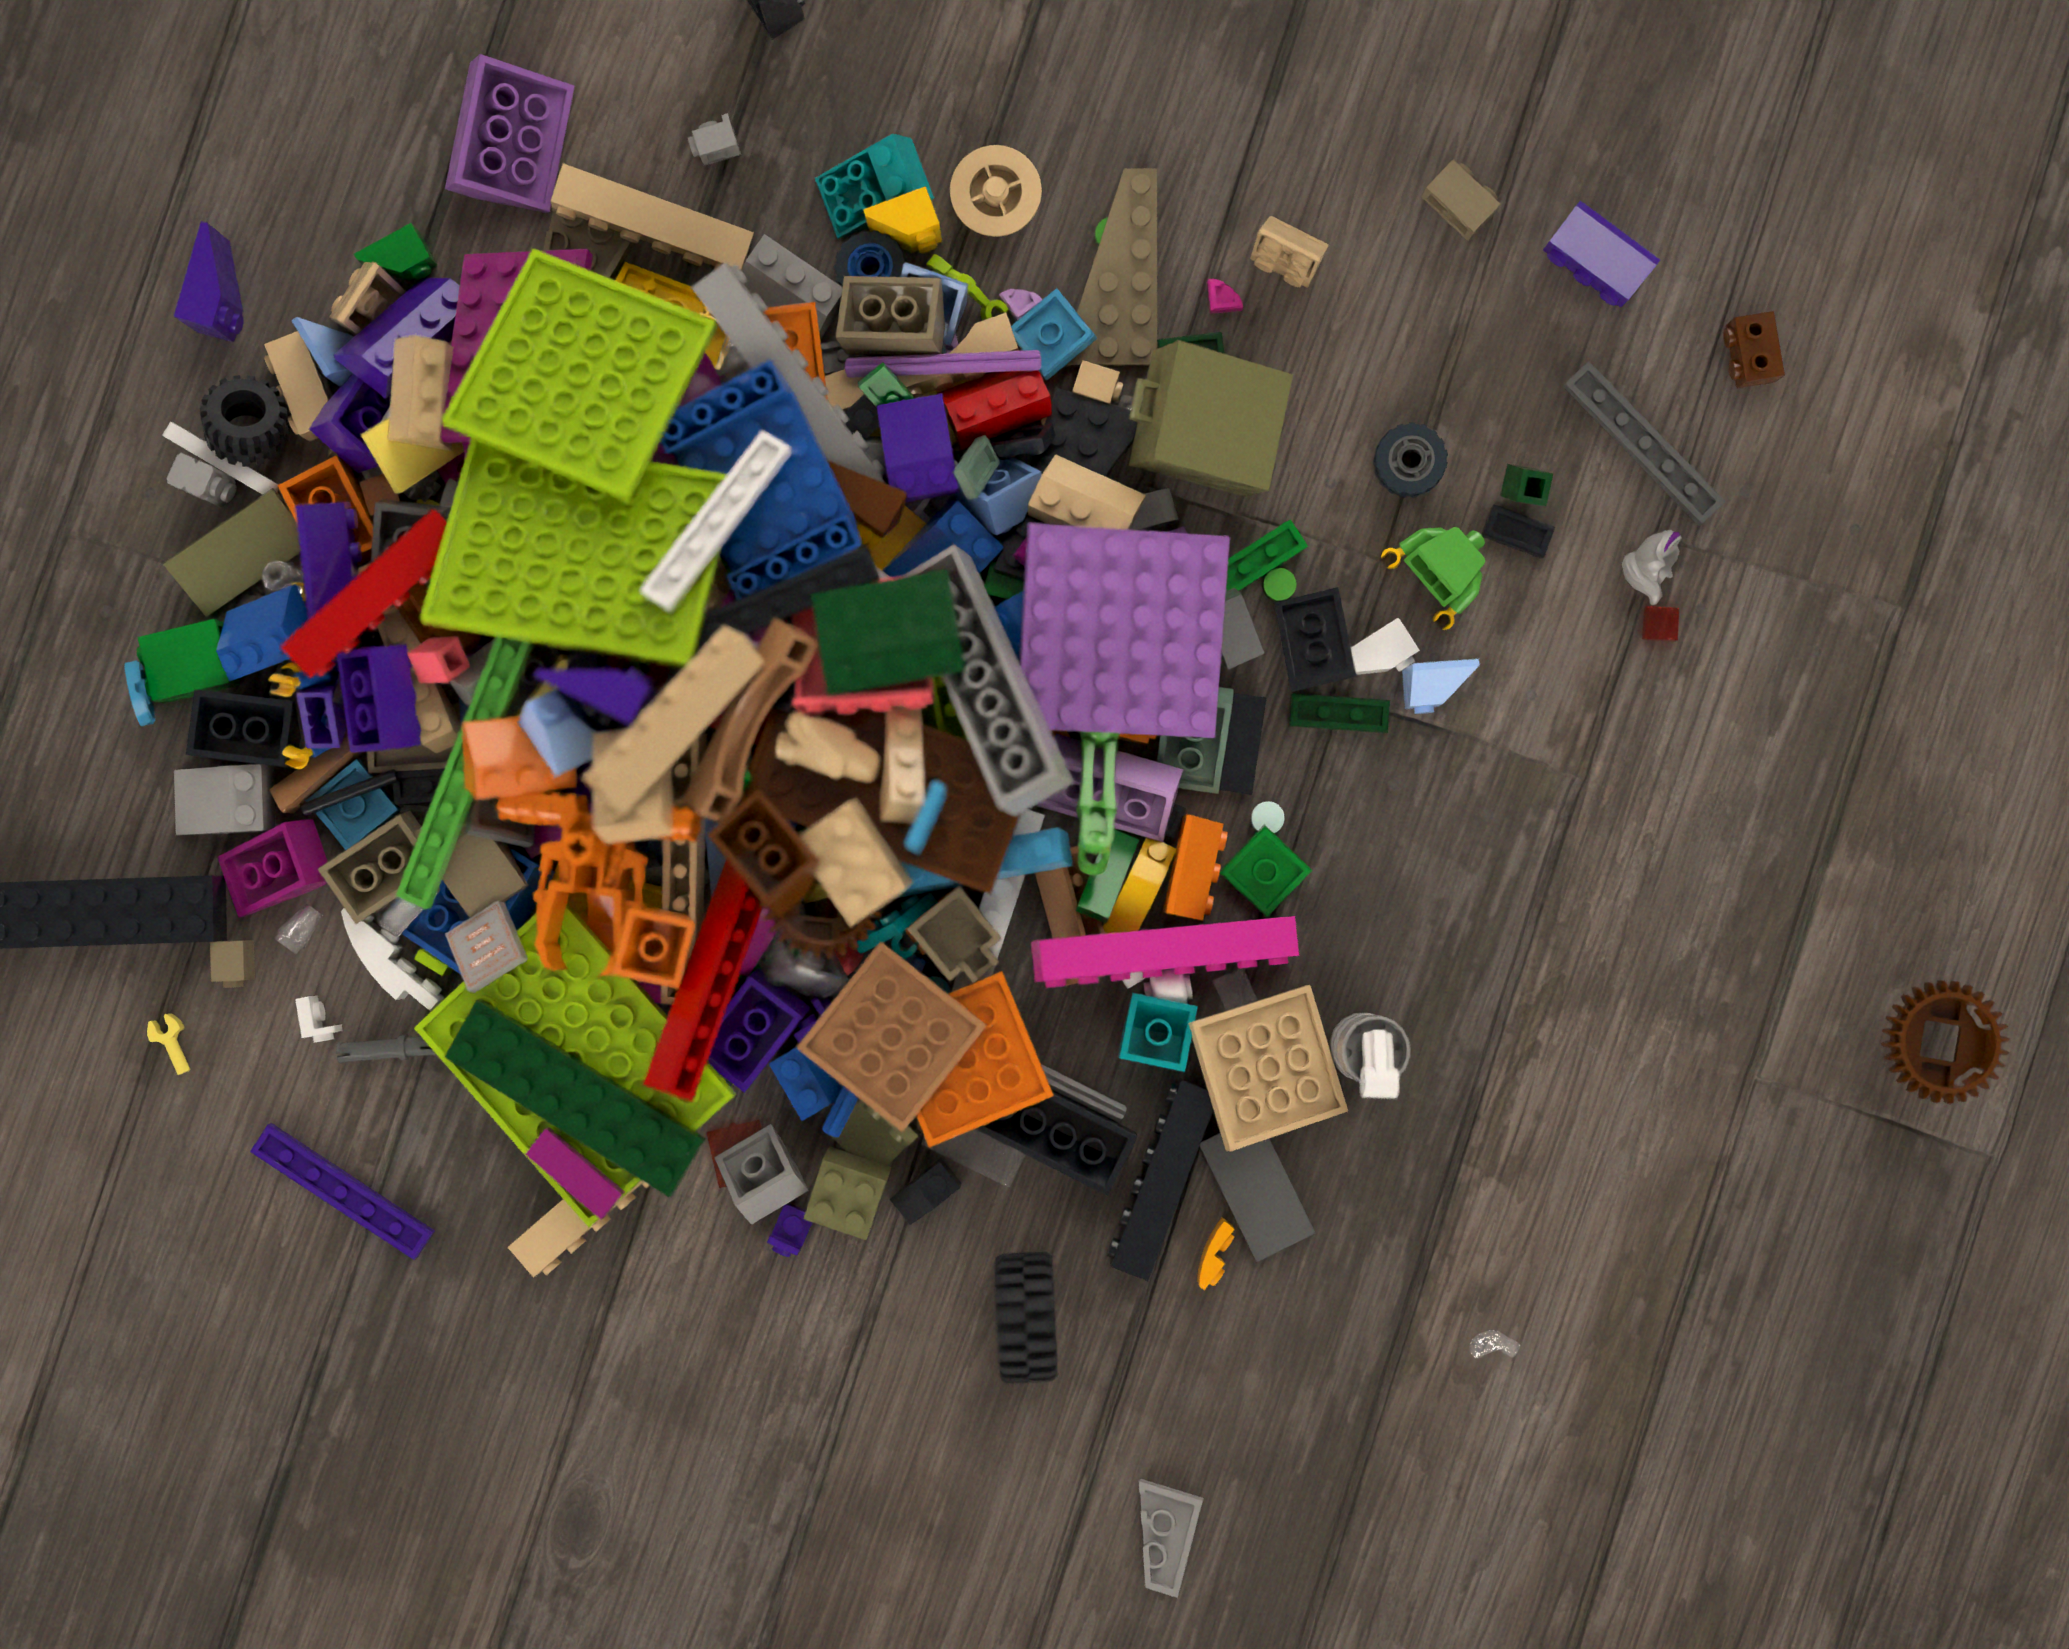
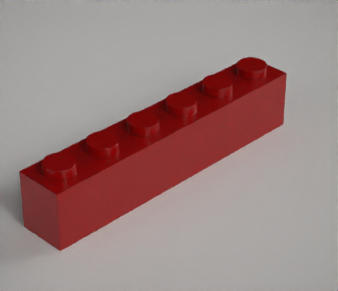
M435 509L429 510L280 645V648L310 678L315 674L319 677L323 676L335 665L331 660L341 650L345 654L351 651L361 641L357 636L364 629L368 628L370 631L375 629L386 618L382 614L392 604L396 608L399 607L411 596L408 590L417 581L423 585L432 577L433 567L436 565L447 526L446 520Z

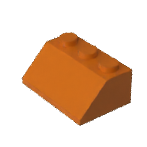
M521 716L462 722L464 785L476 799L576 787V767L555 776L518 722Z
M1188 814L1183 816L1163 907L1164 913L1203 921L1204 914L1210 916L1214 896L1209 895L1211 882L1217 883L1221 864L1215 862L1218 850L1224 851L1228 835V832L1222 831L1223 823Z

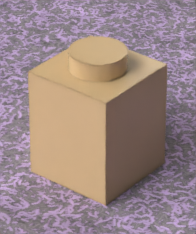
M1082 360L1072 393L1111 404L1112 401L1118 402L1124 383L1118 382L1119 371Z

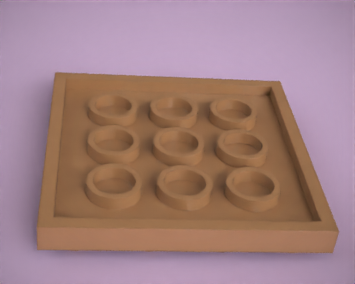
M881 941L800 1042L797 1049L903 1132L987 1025Z

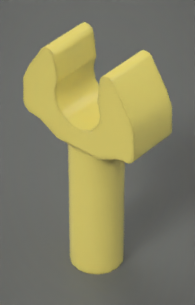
M169 1013L164 1015L165 1022L168 1025L167 1033H163L158 1022L154 1020L148 1022L147 1036L150 1042L158 1041L165 1045L177 1075L190 1071V1067L177 1040L178 1034L184 1029V1025L178 1017Z

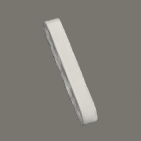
M171 421L162 436L262 495L272 488L277 493L279 491L277 483L250 467H242L241 462L237 461L236 465L228 463L227 458L219 459L215 454V450L211 451L207 442Z

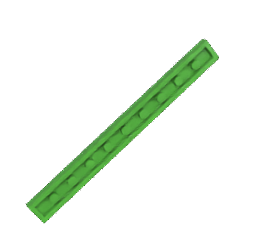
M496 636L463 722L506 717L534 642ZM462 726L396 894L397 897L423 909H431L474 799V796L464 785Z

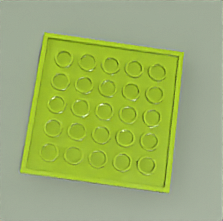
M532 249L441 422L446 428L629 502L718 327L717 323L713 319L539 250Z

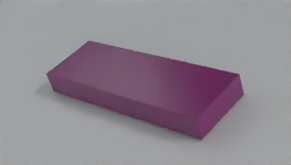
M550 1127L542 1132L525 1153L526 1156L600 1219H603L625 1193Z

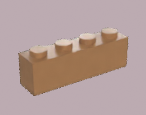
M1078 846L1070 847L1073 866L1035 873L1053 939L1105 934L1101 921L1076 911L1089 875L1081 871L1078 866ZM1078 978L1066 979V986L1078 983Z

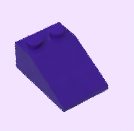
M201 221L174 317L198 333L234 342L236 334H239L243 328L244 318L242 316L243 308L230 241L211 225Z
M352 374L323 406L309 427V430L357 473L378 467V463L361 434L381 422L390 407L391 394L384 398L355 374Z
M936 394L877 405L889 485L906 492L907 498L905 503L960 493L958 481L953 473L956 467L943 395Z
M629 669L627 674L618 670H538L535 677L631 725L651 705L657 693V690L650 687L653 680Z

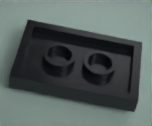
M1338 587L1274 602L1292 692L1357 677Z

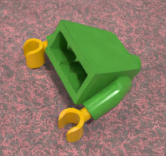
M1441 527L1422 528L1400 542V547L1397 549H1385L1381 559L1389 553L1395 554L1397 556L1396 562L1387 567L1388 569H1394L1399 566L1402 556L1405 554L1408 556L1404 559V562L1443 607L1449 604L1450 607L1447 610L1437 611L1433 616V622H1435L1440 615L1446 614L1449 617V622L1442 630H1447L1453 626L1454 616L1457 613L1461 614L1479 594L1482 581L1480 569L1485 564V558L1478 550L1484 546L1485 541L1482 535L1474 530L1465 535L1457 527H1453L1448 531Z

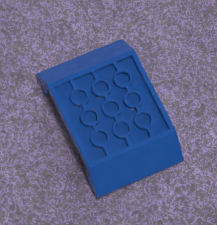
M772 360L764 362L676 409L660 440L666 453L675 455L680 467L723 474L730 473L762 430L788 445L792 453L722 544L721 551L732 572L727 575V578L738 600L837 559L862 546L855 516L795 393Z

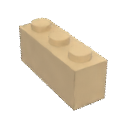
M296 331L264 344L268 355L264 356L269 371L273 375L276 374L280 384L276 388L279 390L280 396L284 397L289 407L291 416H288V421L291 429L296 435L299 434L306 440L312 441L318 437L309 430V427L333 394L327 378L301 335Z

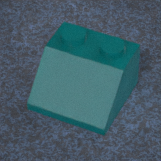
M1132 993L1124 1023L1118 1058L1185 1072L1192 1038L1189 1023L1195 1021L1198 1006Z

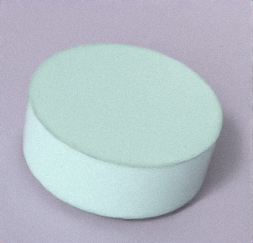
M1262 802L1252 810L1251 824L1256 831L1265 824L1275 833L1280 830L1284 823L1283 810L1274 802Z

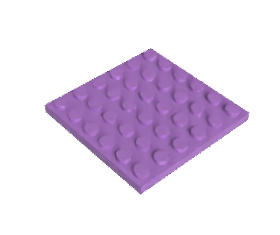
M1028 523L1019 664L1049 730L1215 738L1229 536Z

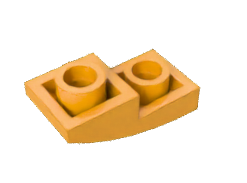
M1223 1217L1220 1218L1211 1232L1200 1259L1197 1282L1204 1290L1209 1284L1215 1286L1223 1276L1225 1270L1222 1267L1225 1263L1216 1253L1218 1250L1224 1252L1235 1237L1231 1234L1234 1231V1227Z

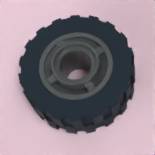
M1409 422V424H1400L1396 428L1390 429L1380 440L1373 459V465H1375L1374 472L1380 480L1379 483L1382 487L1385 486L1389 490L1388 492L1400 495L1399 497L1406 498V496L1415 498L1421 494L1428 493L1440 482L1447 468L1448 462H1446L1448 453L1445 450L1443 439L1439 438L1438 433L1434 429L1431 430L1424 424L1418 425L1415 422ZM1405 453L1415 454L1419 459V465L1415 468L1406 467L1402 462V455Z

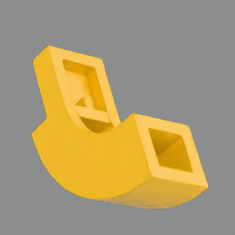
M1145 838L1117 896L1107 923L1103 924L1105 934L1139 930L1166 876L1169 865L1177 850L1176 848L1158 840Z

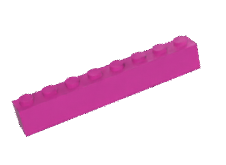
M1295 916L1031 942L1035 982L1046 981V988L1066 986V979L1078 978L1079 984L1098 983V976L1110 975L1111 981L1131 979L1130 973L1142 972L1143 978L1163 976L1162 969L1174 968L1175 975L1195 973L1194 966L1206 965V972L1226 970V963L1237 962L1238 968L1257 967V960L1268 959L1269 965L1288 964V957L1299 956Z

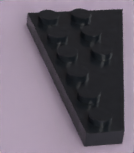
M1057 388L1051 404L1052 415L1046 418L1044 424H1053L1056 436L1045 452L1033 456L1030 466L1041 471V474H1043L1053 457L1058 455L1102 476L1108 477L1114 465L1133 444L1138 422L1129 419L1131 410ZM1027 511L1024 520L1014 525L1007 532L1003 543L1004 548L1001 550L995 566V573L1024 581L1025 567L1013 555L1027 537L1028 523H1047L1029 516Z

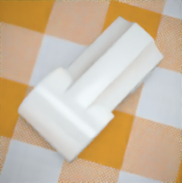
M1373 1030L1363 1033V1067L1360 1073L1361 1097L1397 1098L1399 1075L1397 1068H1394L1392 1034L1385 1030Z

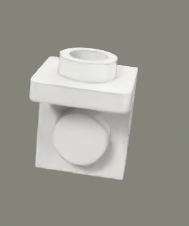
M318 995L295 999L302 1038L313 1036L314 1043L332 1040L334 1039V1032L343 1031L342 1024L323 1028L322 1021L325 1020V1008L323 1003L319 1002Z

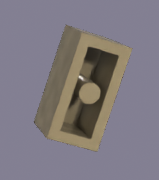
M1452 160L1425 188L1421 198L1469 241L1492 217L1500 203L1497 201L1498 198L1495 192L1487 186L1482 187L1473 178L1472 171L1466 165L1458 164Z

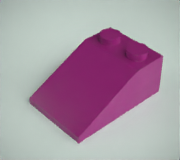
M313 819L284 822L217 857L238 918L298 897L327 884L318 871V868L326 864L328 860Z

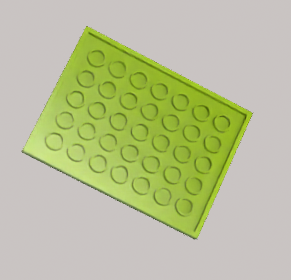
M471 438L420 619L424 624L685 668L695 656L721 547L671 613L643 596L640 589L728 474L649 461L628 502Z
M567 903L558 938V943L561 946V956L567 969L552 971L543 966L535 946L538 933L537 915L535 914L517 931L528 960L475 993L469 992L463 981L420 1021L414 1029L524 1155L542 1132L550 1127L625 1192L616 1202L617 1204L642 1180L444 1057L476 1000L483 999L695 1132L736 1095L708 1061L692 1102L643 1085L668 1016L635 979L617 975L599 977L607 968L612 952ZM526 1156L588 1228L600 1219Z

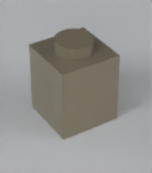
M254 940L210 942L211 982L223 981V988L244 987V980H254Z

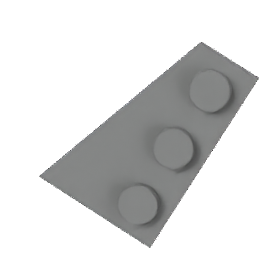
M1140 1479L1139 1493L1141 1495L1145 1588L1178 1598L1204 1498Z

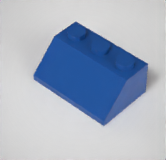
M297 584L226 612L216 652L229 682L290 659L280 648V645L308 620V611Z

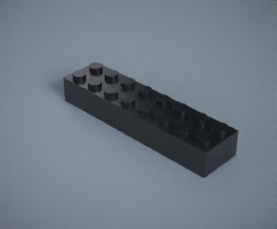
M224 876L0 882V949L227 941L226 881Z

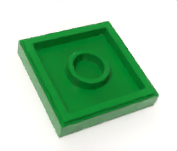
M1265 824L1220 869V874L1266 917L1312 872V869Z

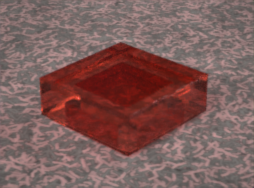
M1644 607L1642 640L1678 641L1680 608Z

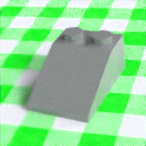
M256 764L174 770L176 835L266 832L276 827L275 800L269 791L274 786V766Z

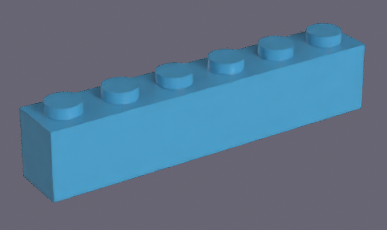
M1060 828L1013 836L997 880L1073 866L1068 833ZM900 862L914 883L892 899L966 885Z

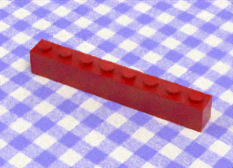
M727 858L643 1082L644 1086L690 1102L694 1099L763 908H759L762 900Z

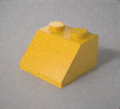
M926 186L863 209L869 232L874 230L879 231L881 234L885 233L893 241L896 240L900 248L911 253L918 250L920 253L929 252L938 246L937 243L942 242L940 223Z

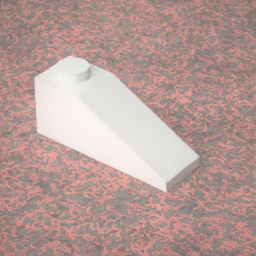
M1399 617L1351 647L1356 674L1386 672L1393 667H1396L1399 672L1415 662L1412 655L1420 651Z

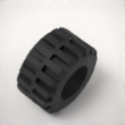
M240 375L233 376L231 381L224 378L219 381L220 386L212 385L208 389L209 395L204 394L202 398L203 406H200L204 437L207 440L209 449L211 451L215 450V454L219 459L227 458L229 464L236 465L237 461L242 462V467H250V463L256 462L257 466L262 465L266 458L271 461L277 457L276 451L282 452L285 448V442H288L289 439L286 402L284 397L280 396L279 390L275 386L269 388L268 381L262 379L258 382L255 376L249 375L247 379H241ZM240 416H254L261 419L258 423L245 427L229 423Z

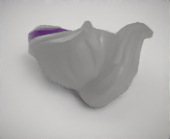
M1664 530L1663 532L1653 534L1647 537L1636 551L1630 552L1623 557L1622 568L1626 581L1632 588L1647 595L1651 605L1657 604L1663 597L1660 584L1665 577H1673L1672 566L1680 553L1677 544L1682 539L1679 532Z

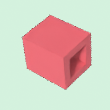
M458 636L428 638L407 653L420 683H447L470 667Z

